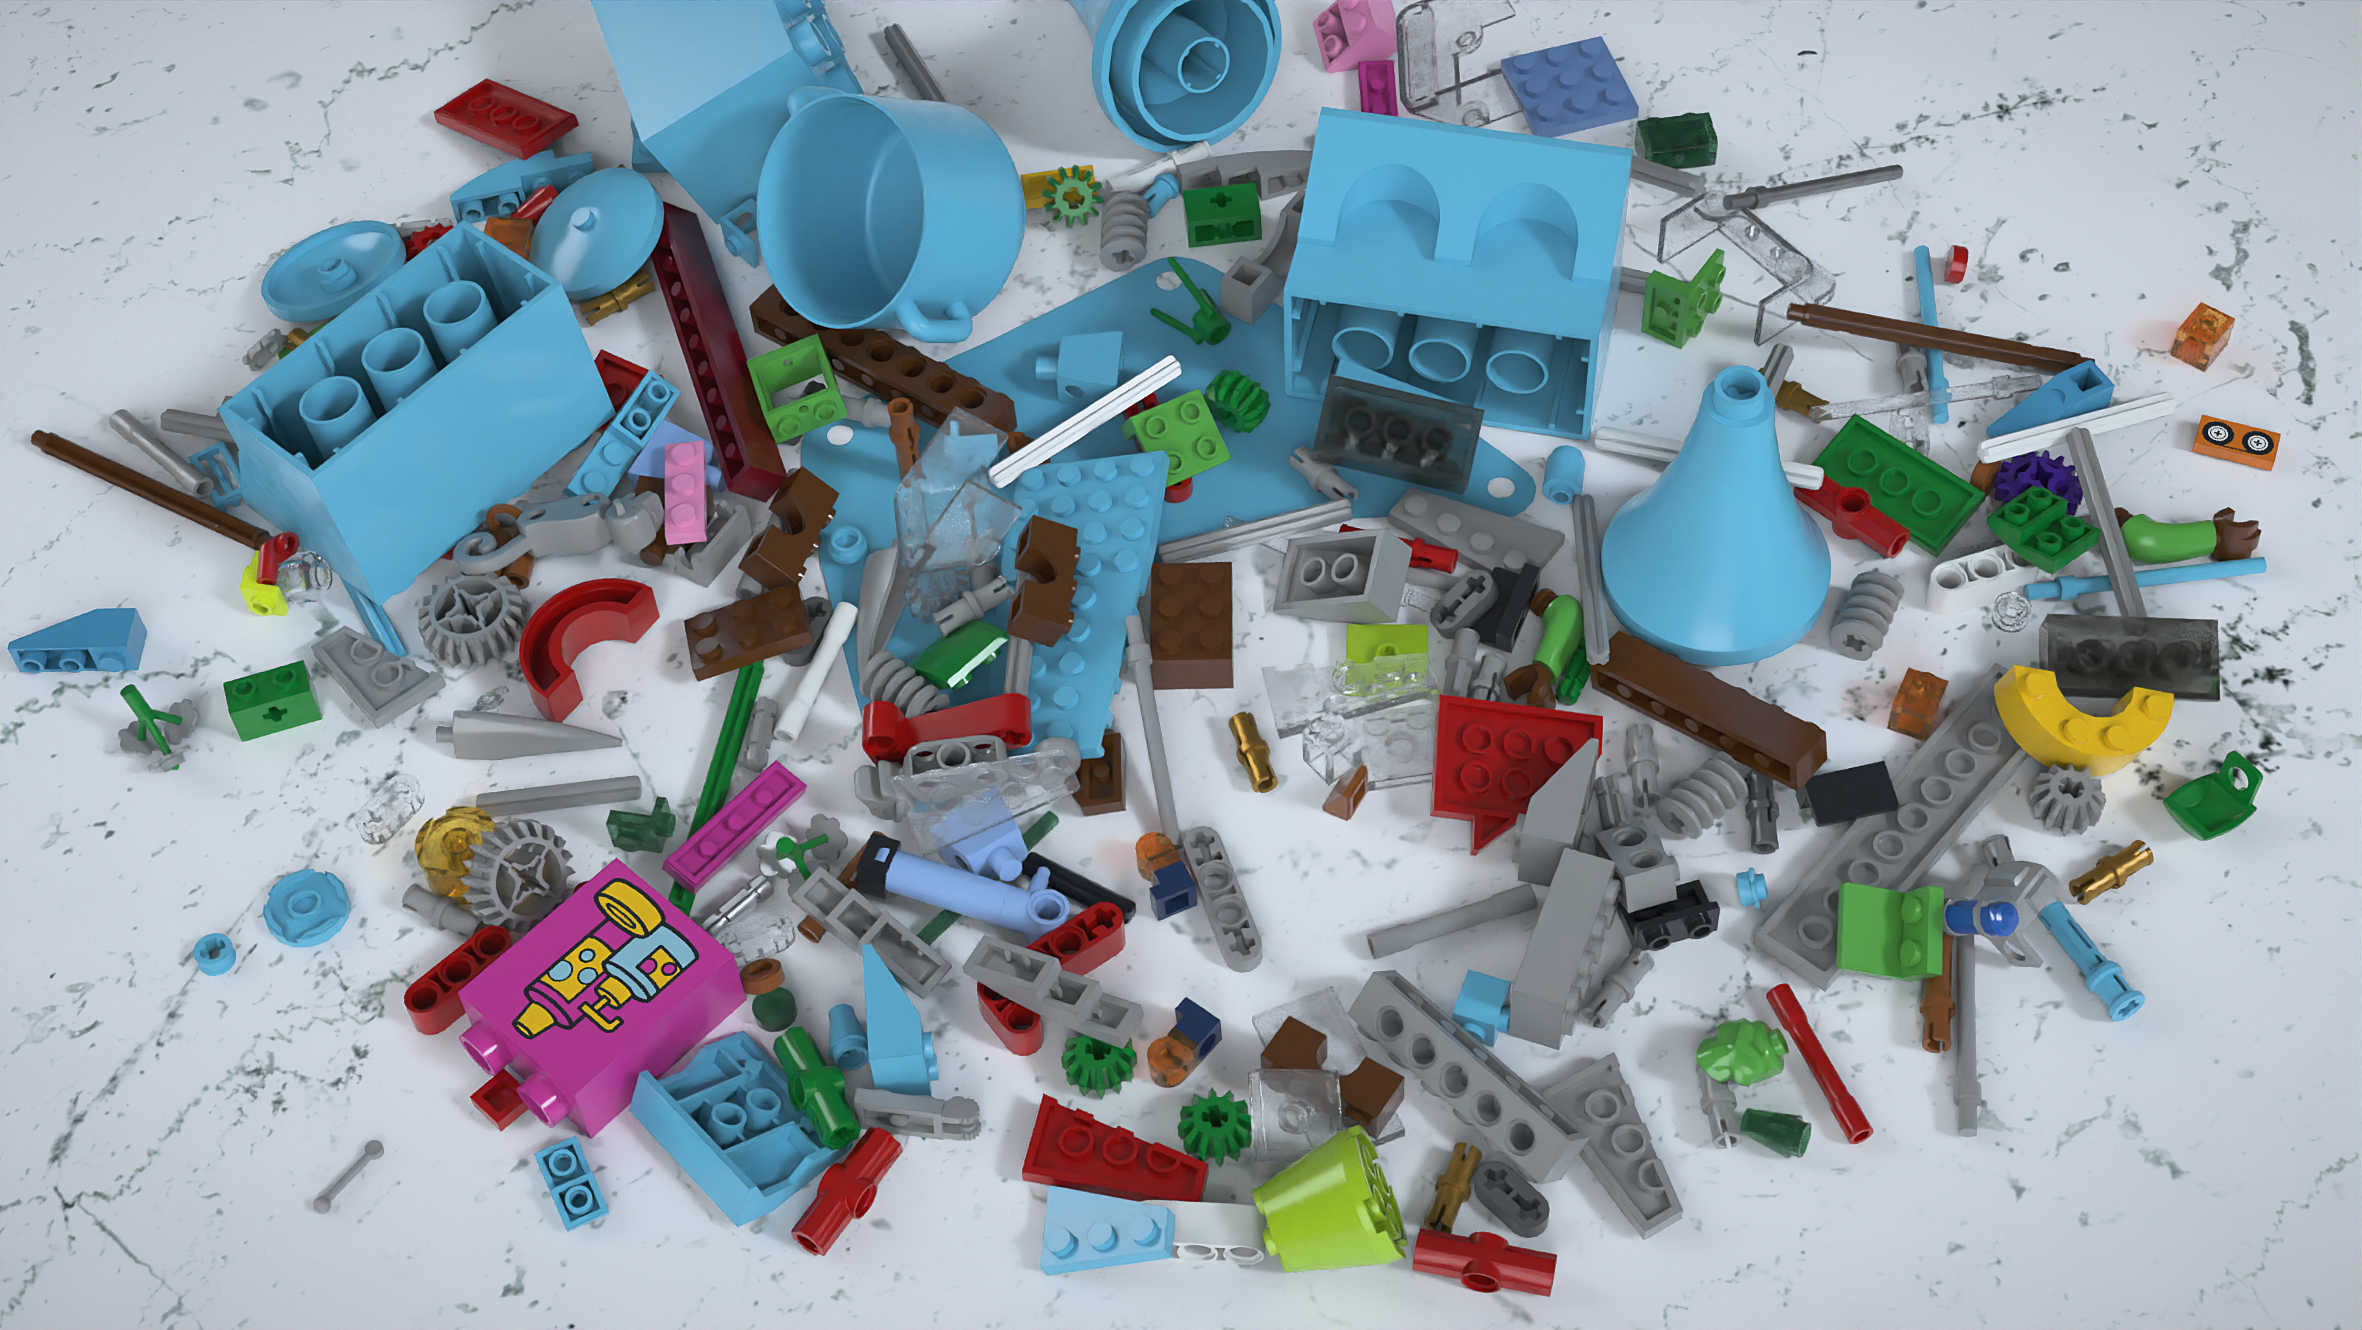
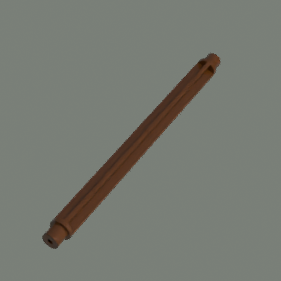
M1806 302L1804 305L1789 303L1786 313L1787 320L1800 322L1803 326L1835 332L1842 331L1852 335L1927 349L1934 348L1944 352L2025 367L2031 366L2061 373L2090 359L2095 363V359L2082 357L2080 353L2044 346H2032L2028 343Z
M36 430L31 436L32 445L40 448L43 453L252 548L254 551H259L264 543L273 538L267 530L256 527L60 437L53 432L46 433L42 430Z

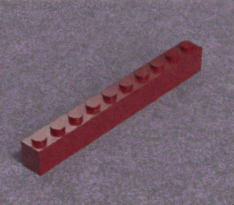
M662 201L664 207L663 227L658 242L650 256L728 491L766 503L779 489L782 481L788 477L776 441L764 417L746 362L747 358L697 214Z

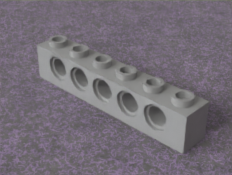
M1396 970L1372 973L1347 1012V1015L1358 1024L1357 1029L1366 1038L1379 1042L1389 1051L1388 1055L1394 1063L1402 1068L1410 1069L1421 1079V1086L1427 1092L1434 1096L1442 1097L1453 1107L1454 1115L1459 1120L1468 1125L1475 1126L1486 1136V1143L1492 1149L1501 1154H1507L1519 1165L1518 1170L1525 1178L1540 1184L1562 1180L1590 1137ZM1398 1014H1400L1403 1020L1402 1031H1400L1397 1025ZM1430 1041L1435 1047L1434 1059L1429 1054ZM1462 1069L1466 1072L1468 1078L1466 1087L1461 1082ZM1495 1097L1498 1099L1501 1107L1499 1116L1493 1108ZM1527 1126L1532 1129L1534 1134L1532 1145L1526 1138Z

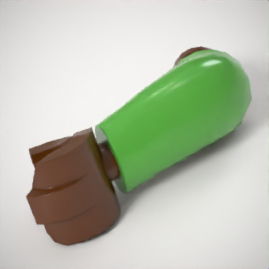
M2123 507L2114 509L2129 558L2144 564L2180 562L2206 555H2211L2212 559L2218 562L2251 558L2252 551L2257 548L2262 531L2258 529V520L2233 521L2235 511L2230 507L2215 513L2212 521L2203 520L2187 523L2157 522L2145 514L2134 516Z
M1544 588L1534 595L1530 604L1531 612L1541 618L1542 628L1545 631L1538 651L1531 665L1517 668L1508 674L1503 681L1508 697L1514 702L1523 694L1530 692L1527 697L1526 706L1555 709L1556 700L1552 686L1556 684L1584 635L1583 610L1580 602L1573 596L1568 594L1558 596L1551 589Z

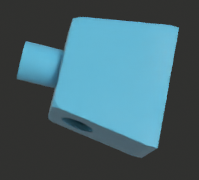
M1123 331L1064 336L1060 341L1059 357H1037L1036 379L1056 380L1058 399L1061 402L1089 406L1122 385L1125 359Z

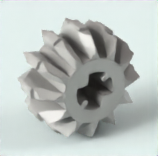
M2072 763L2065 770L2053 764L2048 773H2040V776L2036 778L2034 789H2032L2030 805L2035 807L2033 811L2034 820H2046L2047 831L2054 827L2061 828L2064 837L2070 832V829L2082 835L2088 826L2095 827L2096 823L2100 820L2101 810L2104 809L2106 794L2101 792V779H2089V768L2078 772L2074 770Z

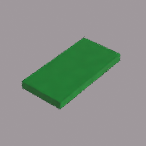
M1856 413L1853 414L1811 464L1812 466L1821 467L1826 476L1845 488L1858 487L1865 490L1870 495L1872 506L1909 529V541L1936 558L1985 501L1984 492Z

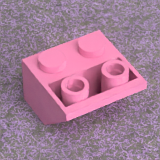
M1337 0L1313 22L1324 67L1329 73L1357 70L1358 62L1387 60L1404 45L1391 0Z

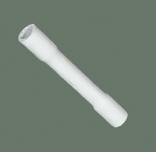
M839 602L824 630L823 639L792 700L787 703L773 731L775 737L780 741L788 744L796 742L810 714V708L841 646L846 642L857 620L859 610L854 605L847 602Z

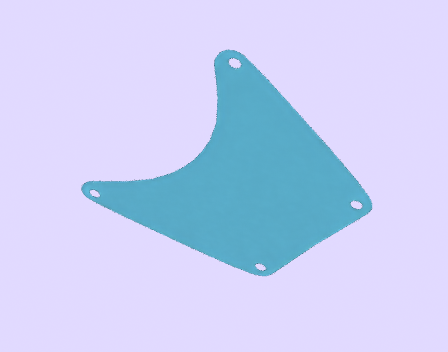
M1174 256L1198 290L1203 288L1207 291L1221 314L1231 324L1230 333L1217 345H1209L1205 340L1200 345H1197L1186 334L1151 315L1150 310L1156 308L1194 329L1192 318L1201 308L1183 282L1173 290H1164L1158 287L1156 279L1160 274L1174 272L1168 263L1169 257L1137 268L995 339L943 361L958 373L966 377H973L980 384L997 393H1004L1013 400L1017 420V428L1013 432H1022L1025 434V437L1034 440L1087 407L1061 402L1058 399L1056 380L1036 379L1037 357H1059L1060 341L1064 336L1123 331L1125 359L1122 384L1166 356L1172 355L1181 365V374L1154 391L1159 404H1163L1198 388L1204 396L1210 382L1222 370H1229L1231 372L1234 369L1238 370L1242 375H1249L1251 380L1260 383V388L1269 394L1268 400L1271 404L1263 422L1251 433L1243 431L1236 433L1232 428H1224L1223 423L1214 420L1231 456L1230 460L1193 476V492L1187 500L1181 503L1163 501L1153 563H1162L1159 555V545L1162 543L1332 501L1323 492L1318 493L1309 486V480L1289 465L1291 455L1298 461L1302 460L1294 453L1301 446H1306L1323 463L1332 464L1338 470V475L1358 490L1357 500L1352 499L1349 495H1344L1353 503L1351 506L1353 518L1388 517V512L1410 487L1508 517H1513L1525 511L1535 498V482L1523 468L1457 421H1454V428L1445 462L1331 444L1330 402L1285 395L1284 308L1273 301L1253 325L1222 312L1220 279L1225 273L1195 259ZM868 394V395H866V396H864V397H862V398H859V399L868 400L870 397H873V398H878V397H876V396L873 395V394ZM880 399L883 404H889L888 402ZM1138 401V410L1141 411L1143 410V402ZM1119 413L1050 457L1051 463L1037 466L1138 454L1140 452L1133 438L1126 441L1120 428L1126 421L1122 413ZM914 417L915 422L920 427L918 445L924 480L915 487L905 486L904 482H901L895 445L889 438V428L880 426L873 429L867 428L862 422L842 418L805 433L801 445L802 466L840 493L833 506L836 510L835 516L824 529H821L818 535L821 538V543L817 549L833 612L839 602L850 603L858 609L860 584L867 557L878 550L891 548L892 541L895 538L906 540L908 542L906 556L916 567L909 601L886 647L887 650L893 653L894 659H901L906 666L942 636L938 631L940 627L939 625L935 626L931 614L937 613L961 599L963 592L967 590L971 593L973 592L972 583L968 581L966 576L968 560L964 549V541L967 537L979 534L981 546V537L984 535L988 538L991 559L997 565V576L1000 575L1017 479L1003 488L997 489L988 478V470L954 473L952 457L945 458L943 435L947 433ZM845 425L852 429L853 438L846 444L835 445L828 441L827 433L835 426ZM1006 439L999 445L1000 461L1009 456ZM1498 477L1507 478L1513 482L1515 490L1509 497L1497 498L1489 493V482ZM844 526L857 528L866 537L868 543L866 555L861 560L851 564L836 562L831 558L828 550V542L833 532ZM997 606L983 613L984 618L979 621L995 626ZM856 620L842 647L862 718L863 707L872 702V700L863 696L859 689L860 677L857 664ZM991 662L985 666L979 664L970 671L973 678L960 689L953 691L951 688L939 691V695L943 693L948 695L950 700L949 708L988 698ZM917 799L911 813L919 814L935 811L953 800L942 803H921Z

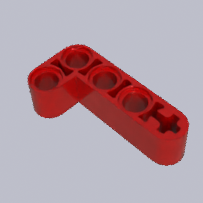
M1019 693L1002 694L906 719L900 709L894 703L888 701H873L866 704L862 709V748L876 767L879 760L891 763L898 762L903 766L904 757L910 747L922 742L975 735H991L1001 738L1006 744V751L1026 746L1032 739L1031 702L1028 697ZM979 744L976 745L974 748L986 749L991 747L992 745ZM922 751L915 755L919 757H926L932 755L933 753L929 751Z
M1099 902L1025 948L1058 958L1062 970L1084 976L1123 950L1126 944L1123 913L1113 903ZM1069 950L1077 951L1072 954H1064V952ZM978 981L977 995L981 1015L1006 1048L1019 1056H1029L1036 1053L1044 1042L1041 1015L1006 997L1000 1000H992L991 998L1001 996V994ZM1020 1026H1030L1026 1030H1015Z

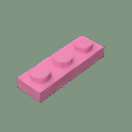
M704 440L665 444V538L667 545L707 541L706 448Z

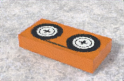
M2202 414L2192 452L2272 471L2281 433Z

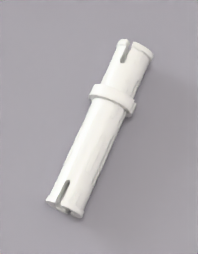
M1201 140L1192 146L1178 151L1172 149L1166 153V156L1107 179V190L1109 193L1114 191L1137 193L1153 186L1155 177L1164 173H1170L1178 179L1177 165L1211 158L1213 156L1212 150L1206 140Z

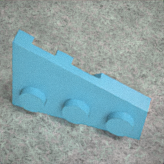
M1049 1185L1040 1269L1047 1275H1055L1172 1258L1176 1216L1167 1207Z

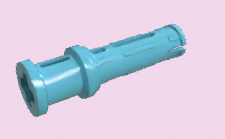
M2056 901L2046 906L2041 911V915L2038 917L2039 920L2053 934L2057 942L2080 968L2085 976V986L2089 992L2097 993L2109 1008L2108 1015L2112 1021H2123L2135 1014L2142 1007L2146 998L2141 991H2134L2122 976V967L2114 961H2108L2061 901Z

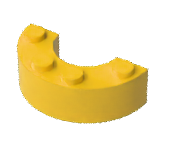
M2015 664L1994 685V697L1999 715L2010 735L2024 751L2049 768L2055 764L2062 770H2065L2070 763H2072L2074 770L2078 772L2089 768L2090 777L2108 775L2130 764L2163 733L2169 723L2174 705V694L2133 687L2112 707L2110 717H2093L2078 711L2066 701L2057 686L2055 672Z

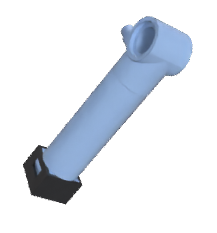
M872 833L857 865L858 891L885 899L888 891L1025 934L1026 939L1031 944L1067 922L1070 908L1067 898L1062 893L1046 889L1049 883L1048 878L1051 874L1047 867H1039L1036 874L1033 875L1028 889L1024 890L901 851V841L876 833Z

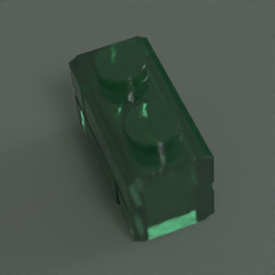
M1689 112L1681 116L1664 118L1650 117L1636 122L1635 149L1638 157L1675 169L1716 164L1718 138L1709 112L1697 114Z

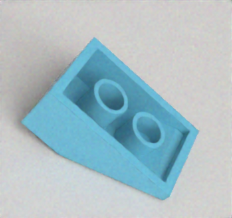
M871 944L862 945L868 1056L875 1088L885 1089L891 1093L932 1096L931 1081L939 1080L937 1055L934 1054L932 1031H923L920 1014Z

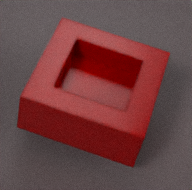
M502 1069L470 1096L473 1106L501 1132L528 1110L517 1093V1087L521 1084L505 1069Z

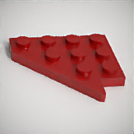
M1440 694L1436 700L1430 816L1470 821V855L1477 856L1516 825L1518 814L1527 813L1530 798L1590 738L1599 740L1598 761L1602 755L1603 716Z

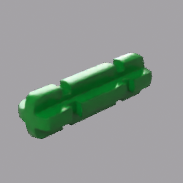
M1585 636L1577 646L1579 649L1574 652L1563 674L1565 678L1560 680L1556 688L1557 694L1555 697L1557 701L1569 706L1577 702L1581 694L1579 691L1584 688L1591 674L1590 665L1586 657Z

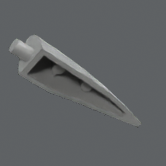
M902 538L893 539L891 548L878 550L870 554L865 560L860 584L856 629L859 677H861L862 671L869 660L881 650L886 649L895 626L909 601L916 567L906 556L908 542Z
M456 710L453 713V727L437 726L436 742L454 743L456 759L503 760L532 755L622 747L623 741L618 737L555 721L479 711Z

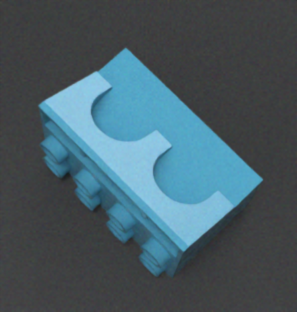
M590 0L641 143L716 225L720 224L719 218L748 199L752 198L757 201L763 165L774 139L791 117L787 107L789 93L795 87L803 85L833 87L845 93L865 95L845 57V46L826 12L825 0Z
M1322 107L1297 236V245L1284 286L1285 395L1330 402V392L1341 358L1455 401L1454 421L1589 441L1618 305L1633 149Z
M462 220L217 408L240 450L238 451L242 496L247 506L281 532L291 531L298 535L302 548L379 607L393 595L407 590L420 573L463 538L473 534L475 529L486 520V513L491 506L501 503L506 504L511 499L526 493L539 476L570 451L577 450L585 445L593 432L616 415L562 283L465 220Z

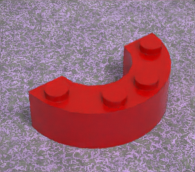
M619 578L590 580L573 585L555 594L531 616L520 639L519 660L533 703L546 720L562 723L583 700L575 671L571 668L578 654L590 645L604 640H624L635 644L660 618L652 587L636 581Z

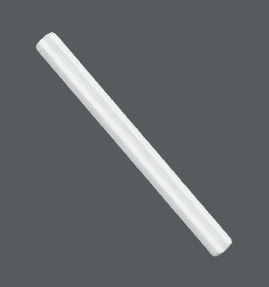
M1172 355L1166 356L989 468L987 471L989 480L997 489L1003 488L1022 476L1026 470L1041 464L1181 374L1180 363Z
M2163 392L1986 439L1978 443L1976 456L1980 457L1981 462L1984 464L2067 443L2066 435L2072 432V428L2079 427V429L2087 428L2091 436L2171 415L2175 412V406L2178 405V402L2170 392Z
M1606 426L1600 427L1595 436V446L1598 449L1672 462L1685 442ZM1781 460V465L1790 486L1818 490L1821 487L1824 477V470L1821 467Z

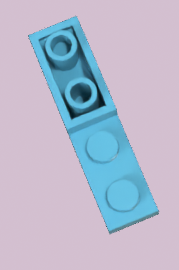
M553 149L538 152L525 161L518 158L487 171L449 196L457 224L462 220L473 224L507 217L514 213L539 186L544 188L551 184L560 194L577 180L595 172L590 152L555 159Z
M650 369L577 468L578 470L562 493L569 498L590 492L603 493L606 497H609L632 461L644 448L681 394V391ZM598 500L589 501L583 506L593 505Z

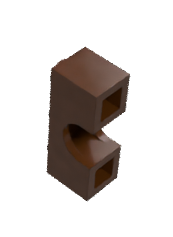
M800 467L782 481L768 508L781 518L786 526L787 533L771 524L752 539L738 568L770 591L776 587L787 586L795 582L799 583L807 570L803 566L806 559L814 554L821 543V538L818 537L821 529H824L835 516L836 510L833 506L840 493L805 467Z
M1032 515L1017 540L1014 569L1031 574L1039 583L1025 579L1011 599L1007 634L1053 648L1062 634L1067 635L1074 620V612L1070 611V602L1077 589V579L1073 578V572L1081 553V548L1076 546L1078 529L1036 515Z
M1291 1016L1287 1017L1260 1055L1261 1077L1274 1090L1282 1093L1287 1091L1297 1096L1311 1110L1317 1113L1326 1112L1341 1120L1346 1128L1360 1125L1370 1137L1376 1140L1404 1100L1405 1077L1366 1056L1358 1068L1350 1074L1336 1076L1325 1072L1321 1066L1327 1059V1035Z

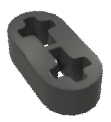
M1470 571L1432 608L1430 613L1432 625L1441 637L1454 639L1457 630L1461 628L1470 629L1495 604L1500 593L1498 585L1487 571ZM1477 587L1484 589L1480 594L1476 591L1473 592ZM1449 615L1456 617L1452 622L1445 619Z
M815 596L804 600L814 643L782 653L781 658L786 664L800 667L811 662L824 637V630L833 614L832 604L824 597ZM809 616H810V617H815V618L813 619V621H812L811 624H810Z
M1487 1162L1478 1169L1475 1178V1193L1479 1201L1520 1237H1537L1545 1231L1548 1226L1550 1208L1548 1201L1540 1192L1504 1162ZM1488 1179L1493 1182L1502 1179L1504 1181V1192L1498 1187H1493L1489 1190L1487 1188ZM1521 1208L1527 1212L1532 1209L1537 1210L1536 1220L1530 1216L1524 1220L1521 1219Z

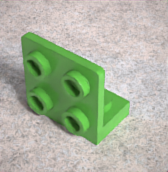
M1717 248L1689 284L1653 270L1646 280L1641 331L1679 349H1682L1690 337L1696 338L1703 327L1704 319L1709 313L1714 314L1721 304L1723 294L1719 291L1720 284L1726 274V267L1723 266L1725 251Z
M1199 388L1134 415L1120 426L1126 441L1137 437L1144 453L1165 450L1170 459L1166 488L1223 464L1231 458Z
M1851 882L1841 883L1839 885L1837 968L1843 971L1907 982L1941 976L1944 888L1929 885L1907 892H1900Z

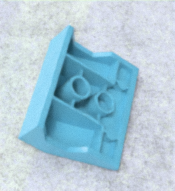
M744 1030L702 1047L687 1067L678 1073L657 1081L648 1070L640 1072L629 1108L633 1116L737 1227L774 1211L851 1150L853 1142H850L846 1148L832 1151L828 1145H823L806 1111H797L792 1106L788 1094V1077L785 1072Z

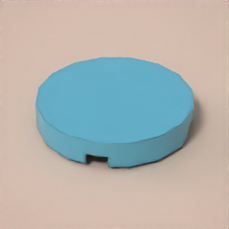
M303 869L285 876L272 887L268 893L270 898L266 906L264 904L263 915L270 933L280 943L294 948L313 947L328 941L341 931L349 918L351 902L343 882L333 873L324 871L325 874L321 872L315 873L314 869Z

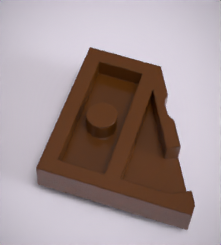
M1121 733L1103 735L1101 745L1105 750L1104 755L1100 758L1081 759L1079 769L1071 777L1062 781L1085 817L1126 811L1125 752Z

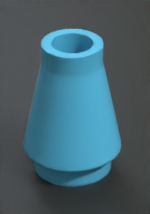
M839 1004L834 1006L828 1013L830 1021L829 1058L842 1070L858 1069L869 1060L867 1035L855 1016L854 1008L851 1005Z

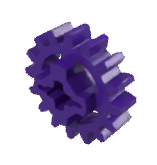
M2047 450L2042 453V457H2038L2034 452L2027 453L2024 459L2019 455L2012 457L2011 463L2004 461L2000 472H1997L1994 488H1996L1994 498L1996 501H2003L2002 506L2034 485L2046 488L2053 494L2068 500L2066 514L2072 516L2076 515L2078 506L2081 505L2083 492L2078 476H2075V466L2069 465L2065 467L2063 465L2065 457L2062 455L2055 460L2050 459V454Z

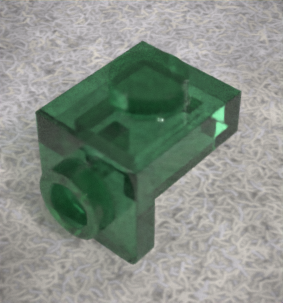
M660 796L656 799L651 815L610 810L606 821L613 847H618L627 852H637L640 850L662 853L666 838L673 836L676 825V817L670 811L667 798Z

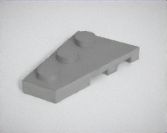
M343 626L311 646L317 660L377 729H380L447 686L442 675L434 671L428 673L417 667L415 661L405 656L400 658L384 650L382 644L347 626Z

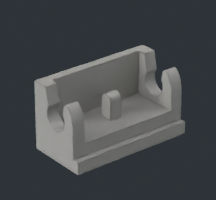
M721 499L716 505L718 517L707 528V541L695 542L686 554L682 547H679L674 553L676 564L674 570L676 574L705 588L709 587L753 535L747 507L741 504H737L733 508L732 514L727 508L725 499Z

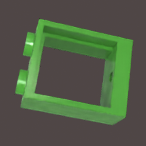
M818 333L746 361L764 417L777 444L849 416L831 363ZM787 359L791 360L789 363H784ZM823 374L827 385L826 389L775 408L771 397L772 393Z

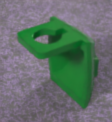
M2231 751L2226 755L2219 774L2214 772L2182 785L2163 800V805L2172 818L2188 834L2199 841L2211 840L2237 828L2256 812L2257 808L2252 803L2262 783L2263 775L2237 751ZM2233 767L2240 768L2248 778L2247 788L2237 789L2234 786L2236 780L2233 776Z

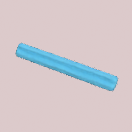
M340 577L372 639L382 644L384 650L400 658L402 656L406 657L407 651L383 606L379 607Z

